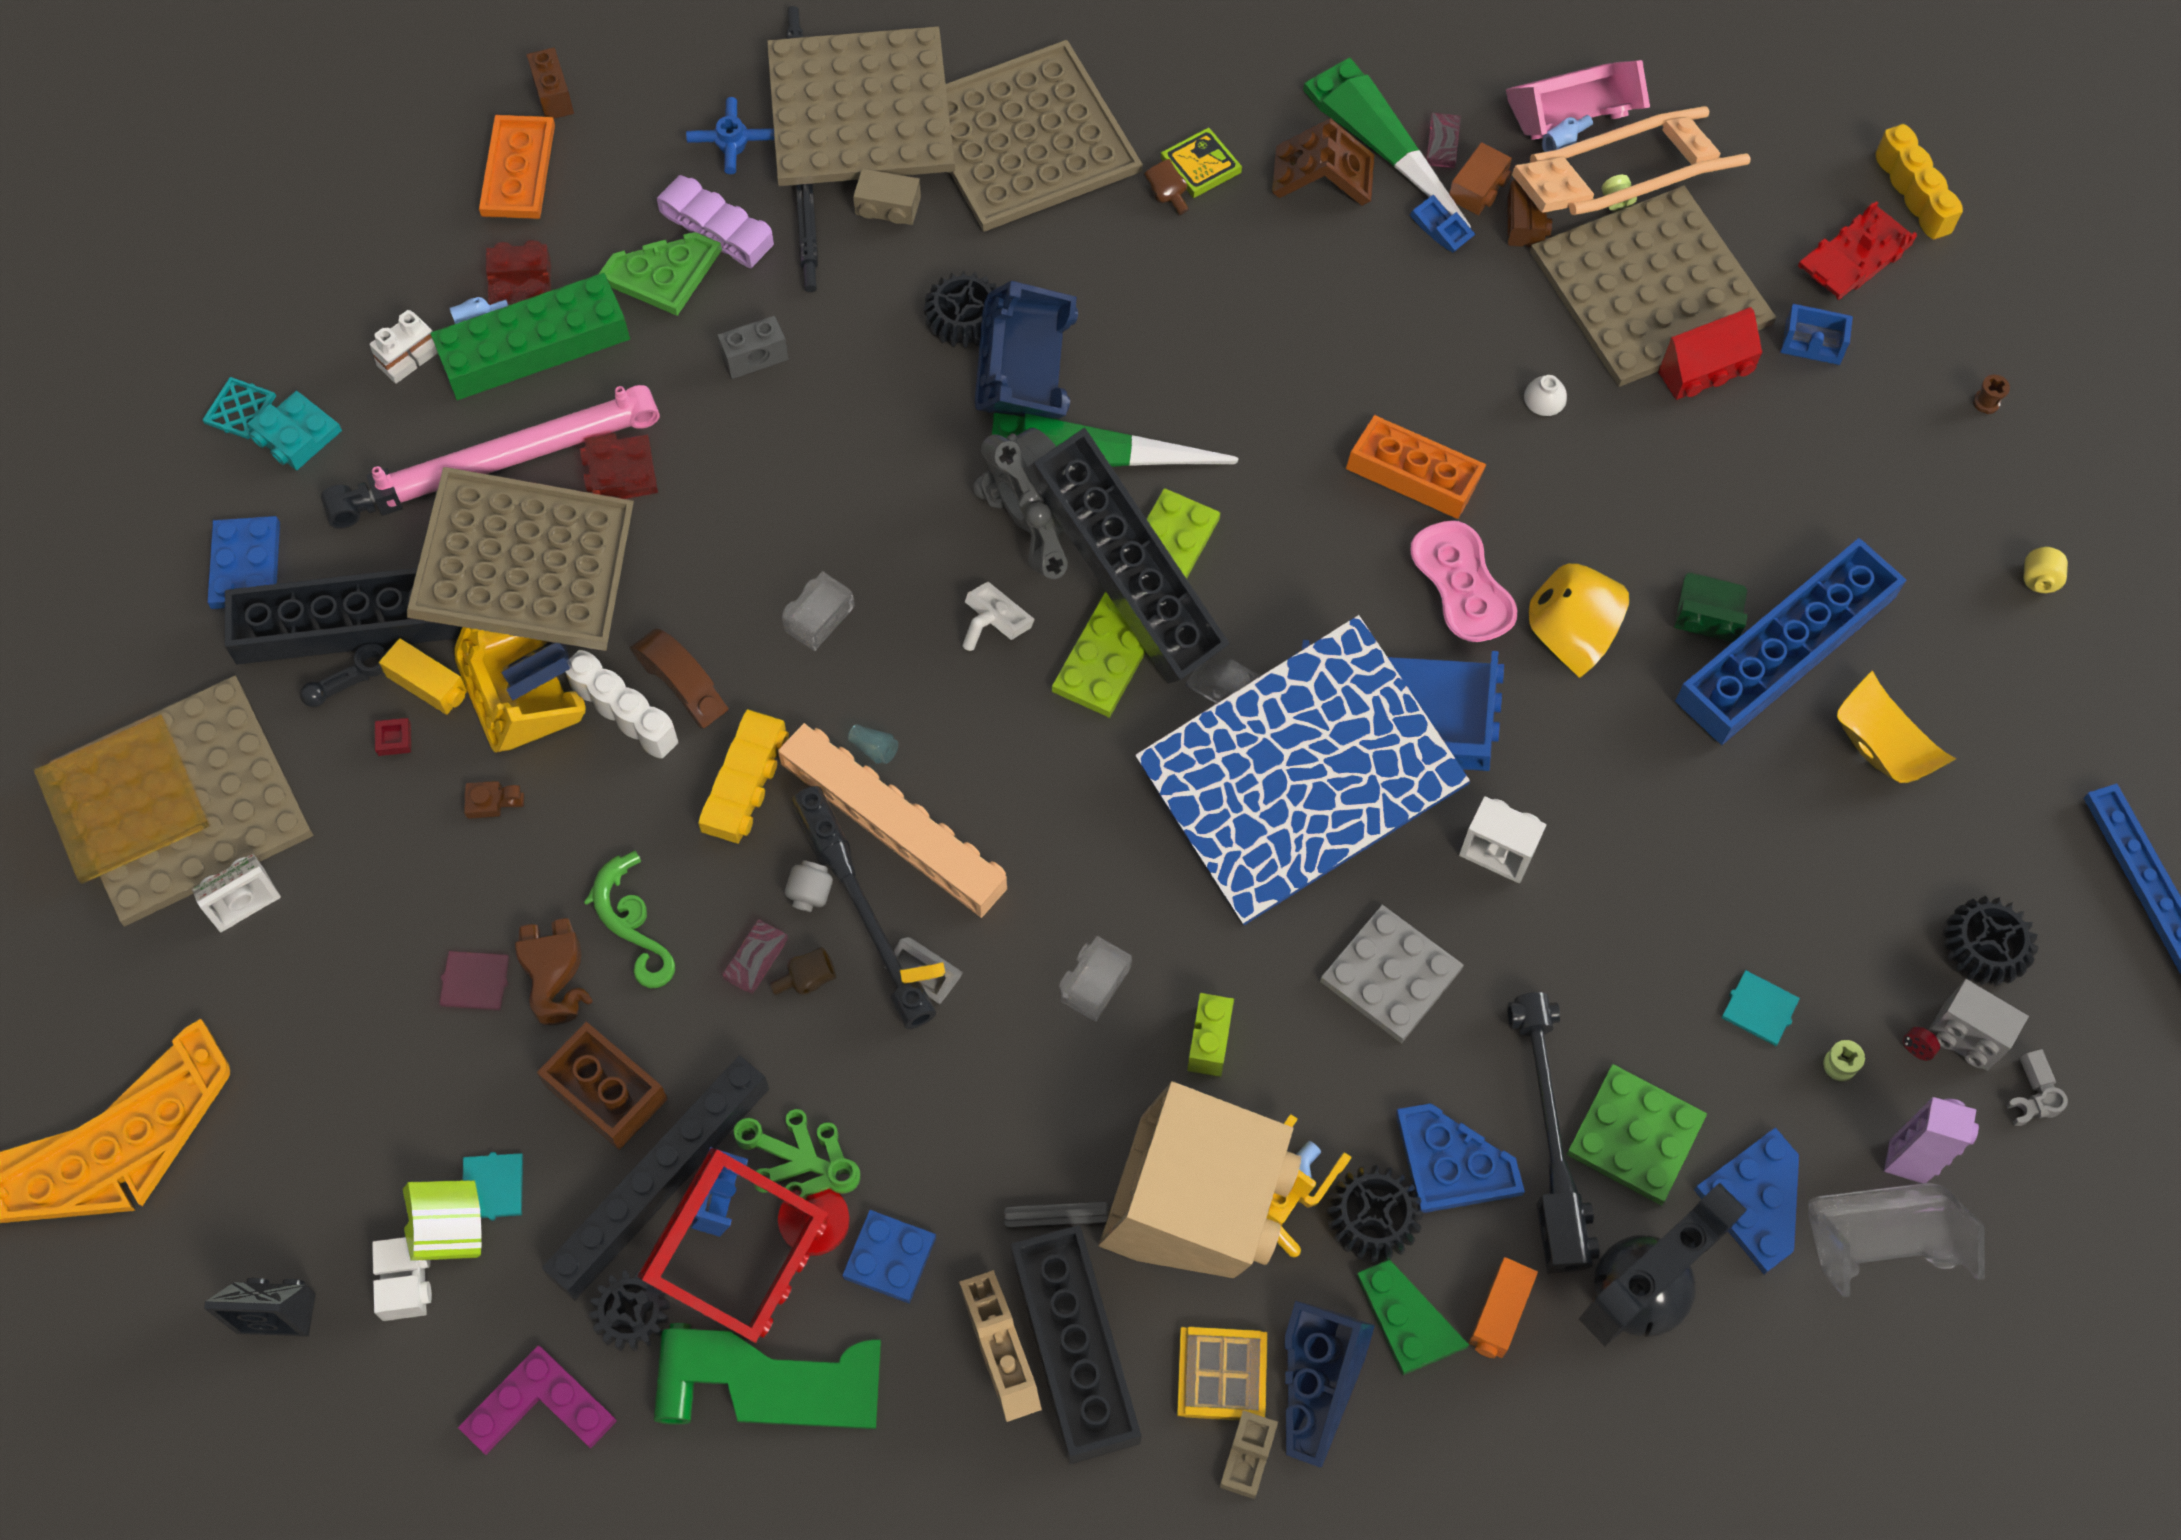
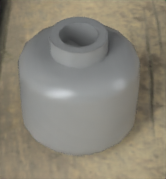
M804 860L802 865L792 867L785 888L786 897L793 900L792 907L811 912L813 907H823L826 904L833 882L832 876L827 873V867Z

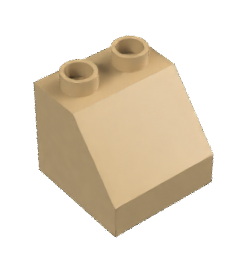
M1171 1081L1141 1116L1098 1246L1139 1262L1229 1278L1238 1276L1250 1267L1253 1261L1266 1265L1274 1252L1281 1228L1280 1223L1266 1218L1273 1194L1276 1193L1283 1197L1289 1195L1301 1164V1156L1287 1151L1294 1128Z

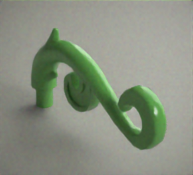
M636 850L621 858L617 855L604 864L599 870L584 904L587 905L593 902L600 920L618 937L660 955L663 960V968L654 973L649 972L646 969V962L650 957L648 954L643 953L637 958L633 971L636 981L642 986L649 989L660 988L672 979L675 973V962L666 948L634 930L641 926L647 918V908L644 901L636 895L623 897L618 902L617 910L620 913L624 911L629 912L625 918L618 917L610 904V890L615 883L616 886H619L621 876L628 873L627 869L641 862Z

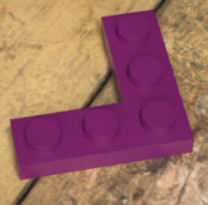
M538 1345L474 1410L458 1429L487 1455L539 1400L590 1449L617 1420Z

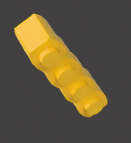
M1901 124L1886 129L1875 152L1877 162L1882 169L1890 174L1892 185L1899 193L1904 195L1906 206L1915 216L1919 217L1920 227L1928 237L1934 240L1952 234L1963 212L1960 200L1953 192L1948 190L1944 176L1937 169L1933 168L1930 155L1922 147L1918 146V139L1911 128Z
M747 709L739 724L736 737L729 747L724 764L716 777L711 794L700 815L698 823L702 833L739 844L743 835L748 836L753 824V817H750L755 807L761 806L765 796V789L762 787L767 778H773L777 768V760L774 759L778 754V750L789 739V732H786L784 720Z

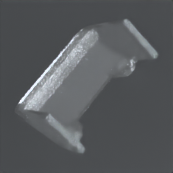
M1932 1183L1819 1196L1812 1198L1808 1202V1215L1822 1272L1843 1297L1851 1296L1850 1280L1859 1274V1263L1923 1255L1938 1268L1951 1269L1956 1265L1963 1264L1977 1280L1985 1279V1226L1944 1186Z

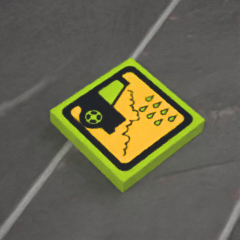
M1210 128L1161 152V160L1170 159L1175 169L1185 179L1187 183L1186 190L1193 198L1242 172L1240 163Z

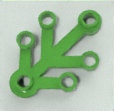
M800 1109L791 1110L786 1115L787 1128L794 1134L798 1148L763 1134L760 1123L755 1119L745 1118L735 1125L734 1137L740 1148L751 1150L757 1147L789 1161L770 1169L760 1168L756 1170L761 1175L769 1177L775 1183L808 1171L821 1175L804 1183L791 1182L786 1185L785 1188L789 1191H801L800 1197L805 1200L806 1196L827 1189L841 1194L853 1191L860 1182V1169L855 1162L843 1157L838 1143V1129L833 1123H823L817 1129L818 1141L826 1147L830 1162L816 1156L807 1130L806 1114ZM797 1117L803 1120L799 1125L790 1123L792 1119ZM825 1131H832L834 1133L830 1138L821 1136ZM751 1133L755 1135V1138L745 1141L743 1139L746 1134ZM845 1173L849 1175L846 1181L837 1180L840 1174ZM754 1184V1187L757 1191L762 1193L767 1192Z

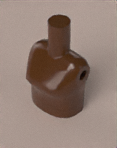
M1170 159L1160 162L1144 173L1158 202L1171 201L1179 215L1189 210L1181 196L1187 189V183L1175 169Z

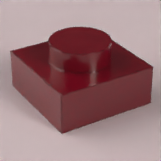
M408 718L375 721V751L378 756L411 753V723Z

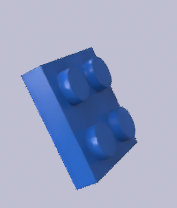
M869 1210L842 1275L843 1279L910 1304L936 1240V1234Z

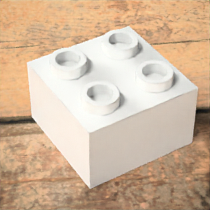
M1484 796L1468 829L1459 856L1520 884L1547 824L1540 822L1536 816L1530 813H1521L1510 808L1502 800L1490 799Z

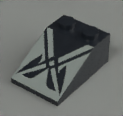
M253 1277L247 1278L246 1283L233 1282L206 1300L204 1309L236 1334L309 1337L316 1293L305 1285V1281L284 1279L282 1284H269L267 1279Z

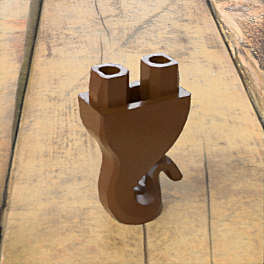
M568 918L551 922L552 936L541 937L538 925L520 926L519 941L515 942L518 961L524 972L532 979L529 999L531 1010L536 1019L545 1025H558L576 1019L578 1015L580 1001L588 1005L593 1002L589 994L581 988H574L568 991L562 1002H552L555 995L575 975L581 962L580 942Z

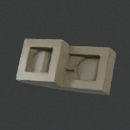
M1243 1410L1219 1488L1255 1499L1278 1425L1277 1421Z

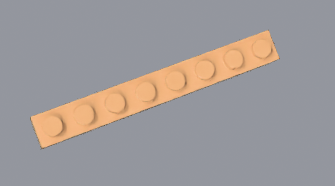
M804 723L778 750L783 767L808 786L821 787L826 799L979 917L982 918L1007 890V876H1005L1006 873L1001 866L993 861L988 863L980 857L979 851L968 842L963 844L954 837V832L944 823H935L929 818L928 812L922 806L916 803L912 805L906 801L898 788L891 784L887 786L881 782L873 769L866 765L862 767L856 763L848 750L843 747H835L830 743L827 735L820 729L815 728L813 730Z

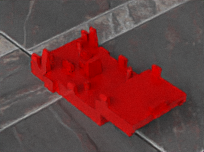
M1876 201L1868 206L1863 215L1859 214L1854 218L1849 227H1843L1839 235L1830 242L1825 238L1818 243V247L1799 262L1798 267L1804 269L1813 279L1834 294L1839 301L1853 288L1855 290L1859 289L1890 262L1895 263L1899 260L1904 251L1913 244L1917 233L1911 234L1879 208Z

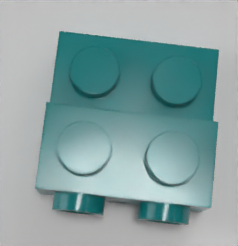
M297 390L277 408L269 404L247 423L251 430L250 438L260 448L266 446L280 464L285 465L287 463L296 471L342 431L339 423Z

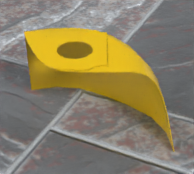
M1580 564L1563 565L1548 578L1532 597L1529 604L1530 626L1541 641L1580 678L1595 666L1606 653L1616 636L1629 605V592L1624 585L1587 566ZM1568 588L1572 591L1569 597H1563L1565 589ZM1549 589H1553L1551 598L1546 603L1539 605L1538 601L1542 594Z
M1873 671L1852 691L1838 710L1837 718L1860 754L1876 769L1899 783L1918 780L1957 759L1934 744L1904 714L1883 689Z

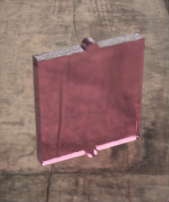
M449 951L446 971L441 976L443 987L440 1006L500 1010L504 987L508 986L506 975L509 956Z

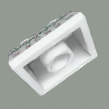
M254 854L234 861L229 868L217 875L206 877L201 881L200 885L192 889L198 905L220 933L281 898Z

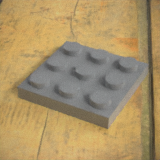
M1382 904L1323 974L1320 982L1402 1044L1460 973L1464 965Z

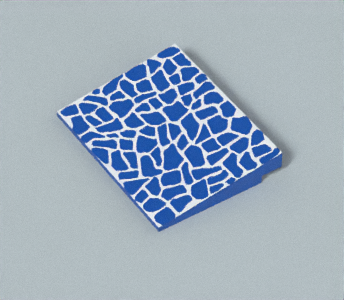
M1359 615L1136 754L1139 764L1243 925L1251 922L1470 784L1469 778Z

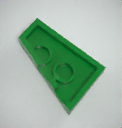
M1391 1260L1357 1273V1280L1402 1376L1468 1348L1469 1344Z

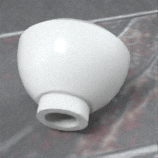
M1553 375L1535 378L1528 384L1524 392V401L1527 407L1538 415H1555L1562 411L1566 405V389L1562 382Z

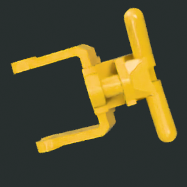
M1290 1114L1284 1124L1293 1127L1298 1118ZM1345 1152L1341 1155L1313 1197L1309 1196V1193L1315 1187L1316 1182L1299 1170L1295 1183L1287 1197L1276 1193L1273 1194L1266 1218L1282 1225L1298 1201L1307 1208L1317 1205L1334 1179L1343 1171L1352 1157ZM1281 1226L1277 1243L1290 1257L1299 1256L1301 1253L1300 1246Z

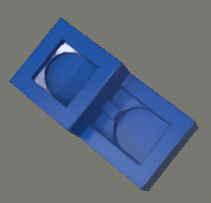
M1434 194L1409 214L1431 238L1452 253L1475 235L1457 212L1451 215Z

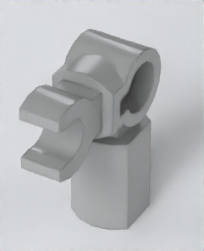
M2040 1049L2022 1055L2019 1058L2032 1090L2037 1091L2038 1094L2030 1096L2029 1100L2023 1097H2016L2006 1104L2007 1109L2019 1107L2023 1110L2024 1116L2016 1118L2013 1121L2014 1126L2025 1125L2033 1116L2036 1118L2056 1117L2066 1108L2068 1103L2064 1091L2054 1086L2056 1080L2043 1050Z

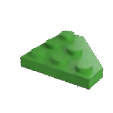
M692 232L683 235L684 239L667 243L666 240L643 245V250L628 254L625 253V250L613 253L599 274L605 273L611 288L678 316L722 251L720 242Z

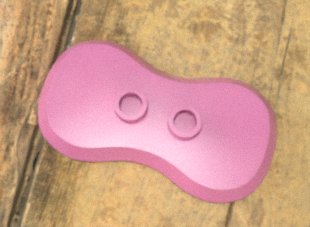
M1444 521L1430 525L1414 536L1410 549L1412 559L1415 565L1438 588L1442 597L1445 622L1455 635L1469 642H1481L1499 637L1515 625L1517 620L1516 603L1512 596L1489 573L1485 564L1482 540L1473 528L1459 521Z

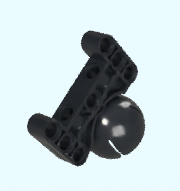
M1719 1183L1663 1238L1650 1235L1647 1237L1644 1235H1633L1609 1247L1600 1258L1595 1270V1299L1579 1318L1580 1322L1604 1347L1622 1331L1636 1336H1642L1645 1332V1337L1661 1335L1676 1328L1688 1316L1695 1299L1696 1288L1694 1286L1696 1282L1691 1265L1704 1252H1707L1742 1217L1747 1209ZM1652 1322L1650 1328L1646 1329L1648 1323Z

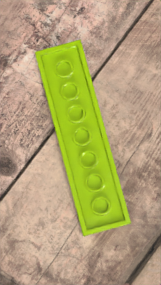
M1164 488L1147 521L1187 579L1216 527L1221 512ZM1106 592L1053 683L1052 692L1110 718L1143 659L1146 650Z

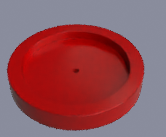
M831 1189L806 1196L807 1201L828 1212L825 1221L828 1223L824 1233L819 1240H813L807 1250L810 1256L823 1255L834 1250L844 1240L849 1229L850 1216L847 1204L839 1193ZM799 1190L792 1191L798 1196H800L802 1193ZM783 1201L778 1214V1226L785 1243L792 1249L810 1216Z

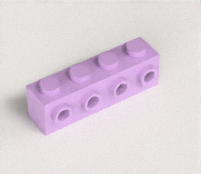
M1932 1097L1890 1139L1884 1172L1926 1184L1935 1175H1939L1946 1165H1950L1957 1155H1961L1969 1144H1974L1979 1130V1124L1974 1123L1976 1109L1966 1107L1963 1102L1956 1099L1942 1100Z

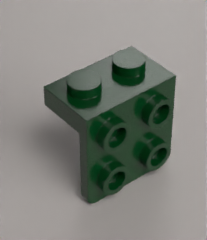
M1687 573L1683 580L1674 628L1734 642L1740 637L1746 626L1748 614L1743 612L1747 588L1743 585L1699 574Z

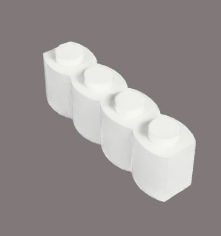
M578 650L569 659L571 669L565 673L572 690L584 700L593 702L595 709L602 716L616 721L617 726L624 734L638 739L646 752L654 757L663 759L678 744L675 729L669 716L658 708L650 707L647 699L640 692L626 688L620 676L613 671L603 669L601 663L594 655Z

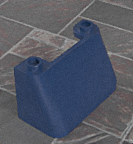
M1009 281L988 294L983 307L975 390V407L977 410L1025 416L1026 413L1055 419L1066 416L1070 407V397L1067 396L1065 389L1058 388L1063 332L1069 329L1071 325H1074L1078 318L1076 296L1015 281Z

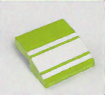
M475 1180L408 1182L402 1190L409 1222L404 1227L411 1261L478 1258L481 1255V1217Z

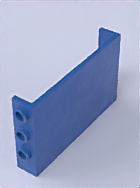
M1303 640L1302 650L1310 646L1309 640ZM1492 651L1491 663L1387 657L1461 768L1464 770L1490 771L1492 741H1499L1500 722H1494V712L1501 713L1502 693H1496L1497 683L1503 684L1504 664H1498V651Z

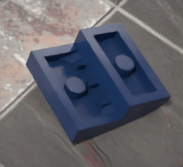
M548 642L504 666L502 674L508 682L506 690L511 699L515 700L571 669L566 645Z

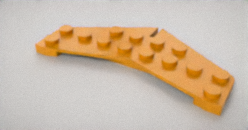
M199 1019L184 1028L172 1040L174 1045L99 1116L77 1129L1 1151L0 1223L136 1211L121 1185L125 1181L137 1203L143 1206L230 1076V1066L205 1022Z

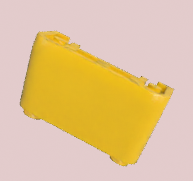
M462 627L455 645V661L487 740L494 752L512 750L581 721L586 710L583 698L578 696L575 691L564 693L558 677L549 680L515 700L511 699L506 690L508 682L502 674L503 667L546 644L547 641Z

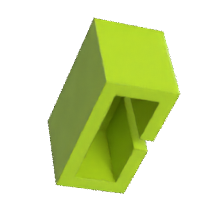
M1200 993L1187 1071L1221 1077L1234 1003L1233 998Z

